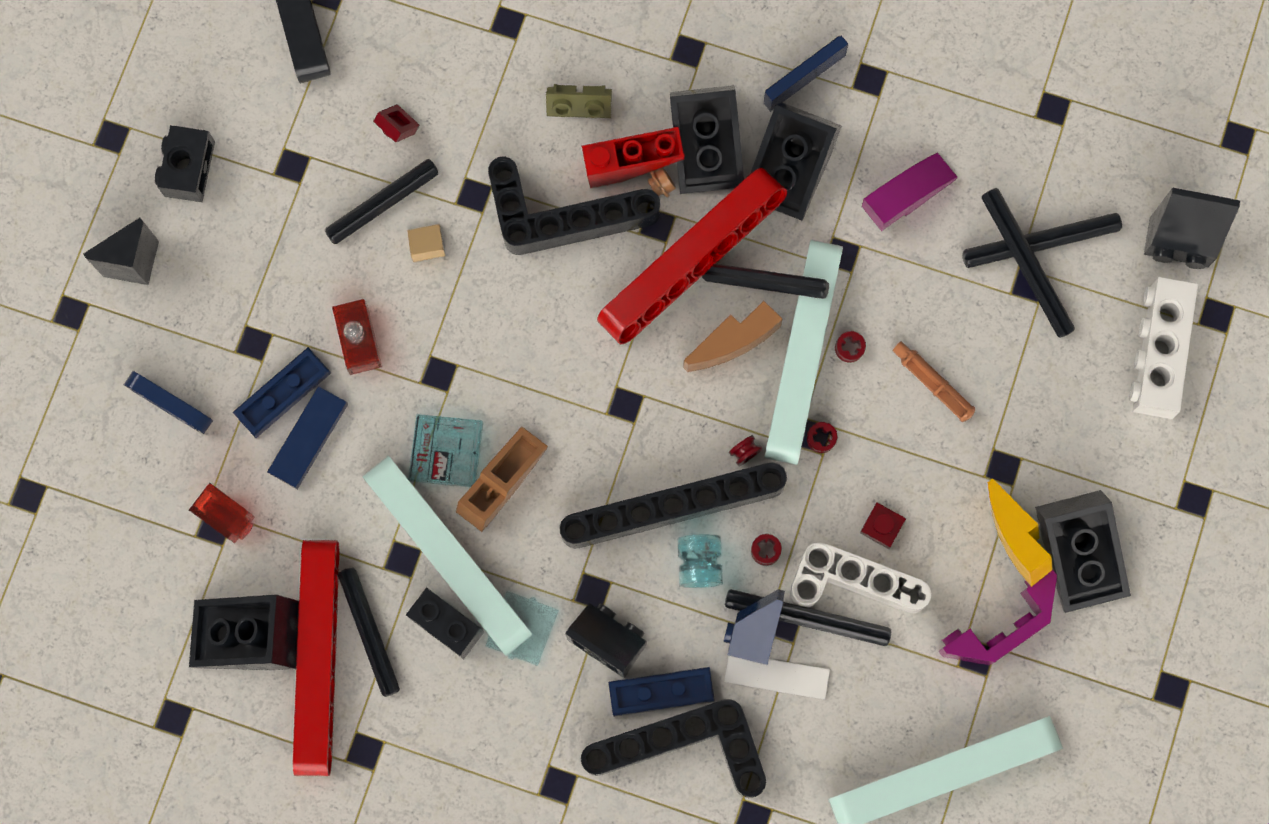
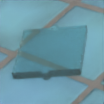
M507 591L504 597L505 601L533 634L509 653L508 658L510 660L517 658L538 666L559 610L537 602L535 597L528 599ZM489 636L486 647L502 652Z

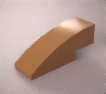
M765 301L741 323L730 315L684 359L683 368L687 372H692L735 359L768 339L781 327L783 319Z
M521 426L481 471L479 479L458 501L456 513L483 532L519 488L548 446Z

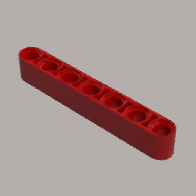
M759 168L752 172L600 311L597 317L598 323L620 345L630 342L703 276L711 266L716 264L783 202L787 190L765 169Z
M303 540L293 739L294 776H330L340 561L338 540Z

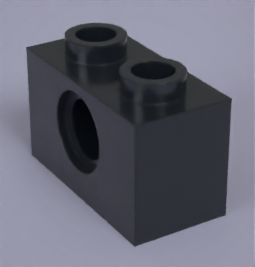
M170 125L168 136L165 135L163 137L161 151L164 155L162 166H158L155 172V184L164 197L203 203L215 140L209 131ZM190 159L189 164L185 168H176L180 160Z
M427 587L406 613L410 620L463 660L484 633L479 626Z

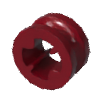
M854 331L843 333L835 344L837 357L847 363L859 360L866 350V342L863 336ZM846 339H850L853 344L858 343L859 348H856L854 351L855 355H851L849 351H843L842 346L846 344Z
M818 422L809 429L806 438L810 449L817 453H826L836 445L838 436L836 429L830 423ZM822 429L824 434L830 433L831 439L827 440L829 445L822 447L820 442H814L813 436L817 435L816 430Z
M753 435L745 438L729 451L730 456L737 457L736 464L738 466L750 461L763 449L761 445H755V437Z
M772 534L759 535L755 538L751 547L752 558L756 563L763 566L773 565L777 562L782 551L781 542ZM767 541L771 542L774 545L772 552L775 555L771 558H768V555L765 558L759 556L761 548L758 544L764 542L767 545Z

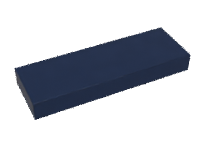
M842 35L838 36L766 89L764 105L771 112L775 105L786 101L844 58L848 48L847 41Z
M307 347L234 410L233 414L257 438L327 378L331 372L311 349Z
M318 386L267 473L298 490L348 403Z
M710 667L608 682L613 717L715 702Z

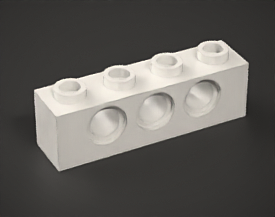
M1158 277L1151 287H1146L1143 305L1148 306L1147 316L1142 318L1138 334L1139 337L1143 338L1142 350H1137L1134 360V369L1138 370L1137 382H1132L1129 394V401L1134 402L1132 412L1173 419L1180 413L1198 284ZM1160 310L1169 311L1173 316V322L1164 321L1160 316ZM1155 341L1164 342L1168 346L1169 354L1160 353L1155 347ZM1150 374H1160L1164 379V386L1155 385L1151 381Z

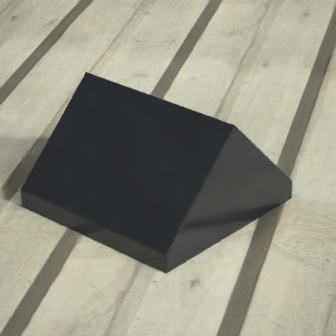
M139 217L83 253V255L103 277L149 285L159 241Z

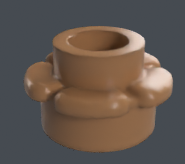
M662 167L656 171H650L652 177L647 181L652 190L658 196L663 194L665 197H669V193L675 190L676 186L666 170Z

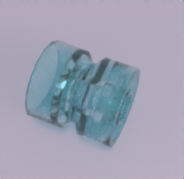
M700 534L677 538L678 558L683 560V564L679 566V586L685 588H706L723 585L722 565L717 562V559L722 555L721 536Z

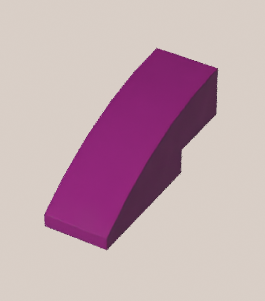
M937 152L908 168L863 199L861 207L882 232L902 216H907L958 177Z

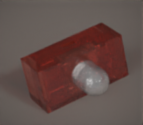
M365 299L333 306L332 310L346 369L349 374L353 375L381 368L382 363Z

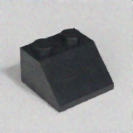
M589 603L566 631V638L570 643L625 678L647 645V641L642 638L645 633L630 622L623 626L614 620L616 613L603 604L599 603L595 607Z

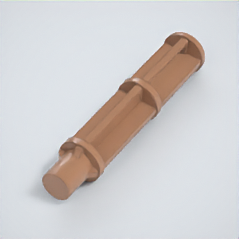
M902 341L894 347L892 351L901 359L902 365L913 373L961 422L969 420L974 415L975 407L968 403L947 380L940 376L916 350H910Z

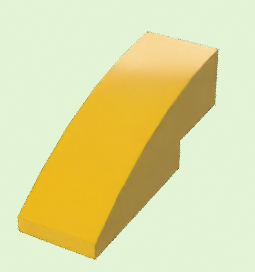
M992 478L987 483L992 517L998 536L1012 563L1032 587L1052 571L1051 555L1037 542L1040 538L1038 523Z

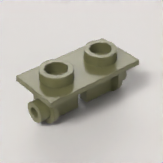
M554 84L553 87H547V116L611 118L612 89H606V85L583 86V93L577 92L576 85Z

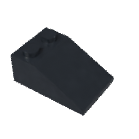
M735 86L670 92L673 128H679L685 158L677 162L680 194L736 188L744 180Z
M785 103L775 105L751 173L759 168H763L787 190L785 199L775 209L776 211L801 221L804 219L831 157L842 125Z
M1172 188L1149 219L1144 255L1153 256V260L1162 263H1170L1173 260L1184 262L1187 267L1193 269L1209 267L1220 253L1240 207V200Z
M1101 490L1035 507L1045 550L1051 555L1052 570L1057 574L1056 588L1065 613L1131 596L1112 502Z
M280 595L194 600L189 667L238 670L296 669L299 601Z

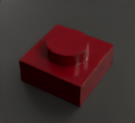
M398 104L379 111L373 120L382 129L383 133L394 142H399L415 135L420 126Z
M876 502L860 534L890 549L906 518Z

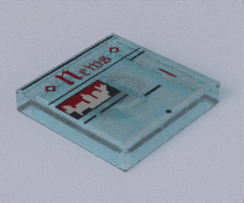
M416 414L408 480L411 482L471 488L477 480L483 421Z

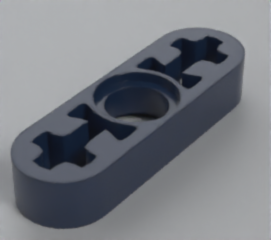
M135 371L131 372L123 384L140 397L203 435L213 422L211 418Z

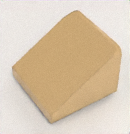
M439 224L407 230L413 262L445 256Z

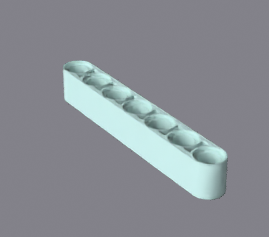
M810 240L803 276L825 279L829 283V291L824 299L798 296L764 458L795 465L798 464L843 246Z
M389 456L362 476L505 656L533 635Z
M1048 716L828 800L837 824H865L1063 749L1052 719Z

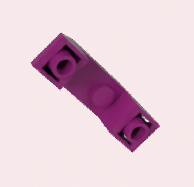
M1055 571L1049 572L1032 587L1027 581H1024L1028 588L1020 594L1036 616L1033 617L1030 612L1013 623L1017 629L1007 637L1002 631L986 642L990 649L986 650L971 628L963 634L958 628L942 640L946 646L938 652L942 657L991 665L1051 623L1057 580Z

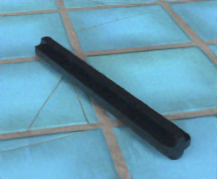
M993 188L984 193L982 200L1056 335L1061 338L1072 333L1075 327L1001 192L998 188Z
M1112 213L1024 236L1033 252L1119 232L1122 228V221L1118 213ZM1005 240L968 248L962 253V259L966 268L1013 257Z
M731 589L727 592L725 607L741 611L764 597ZM783 602L779 621L881 646L889 644L892 633L889 627Z

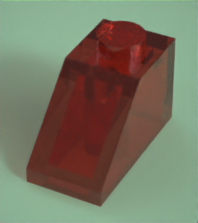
M210 482L189 509L190 512L234 544L238 539L243 540L249 534L253 527L252 520L255 518L249 511Z

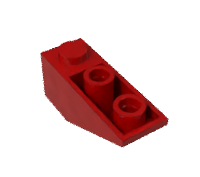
M678 127L582 145L590 188L621 183L685 159Z

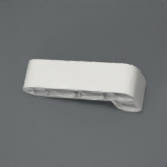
M820 542L813 543L807 547L790 590L793 603L807 608L817 604L826 582L907 613L920 612L931 600L930 587L921 579ZM813 552H821L827 559V565L822 568L812 566L809 562V555ZM845 564L856 566L859 572L858 578L847 580L841 573V567ZM876 576H884L890 581L891 587L888 592L876 590L873 584ZM899 582L903 583V586L900 588L901 591L910 593L913 588L917 589L918 597L922 598V600L912 604L910 602L911 596L901 592L897 598L893 597V594L898 589ZM803 583L812 585L815 589V597L809 600L802 599L797 593V587Z

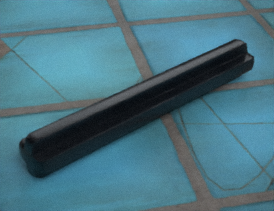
M426 159L326 227L325 233L333 244H338L438 175L437 167L430 159Z
M714 264L702 276L706 282L821 299L826 298L829 291V283L825 279L722 264Z
M353 567L344 569L338 573V577L377 684L384 697L391 696L399 692L400 688L357 571Z

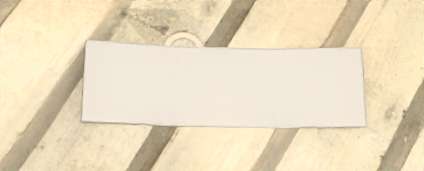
M729 656L724 682L825 700L830 669L769 659L768 665Z

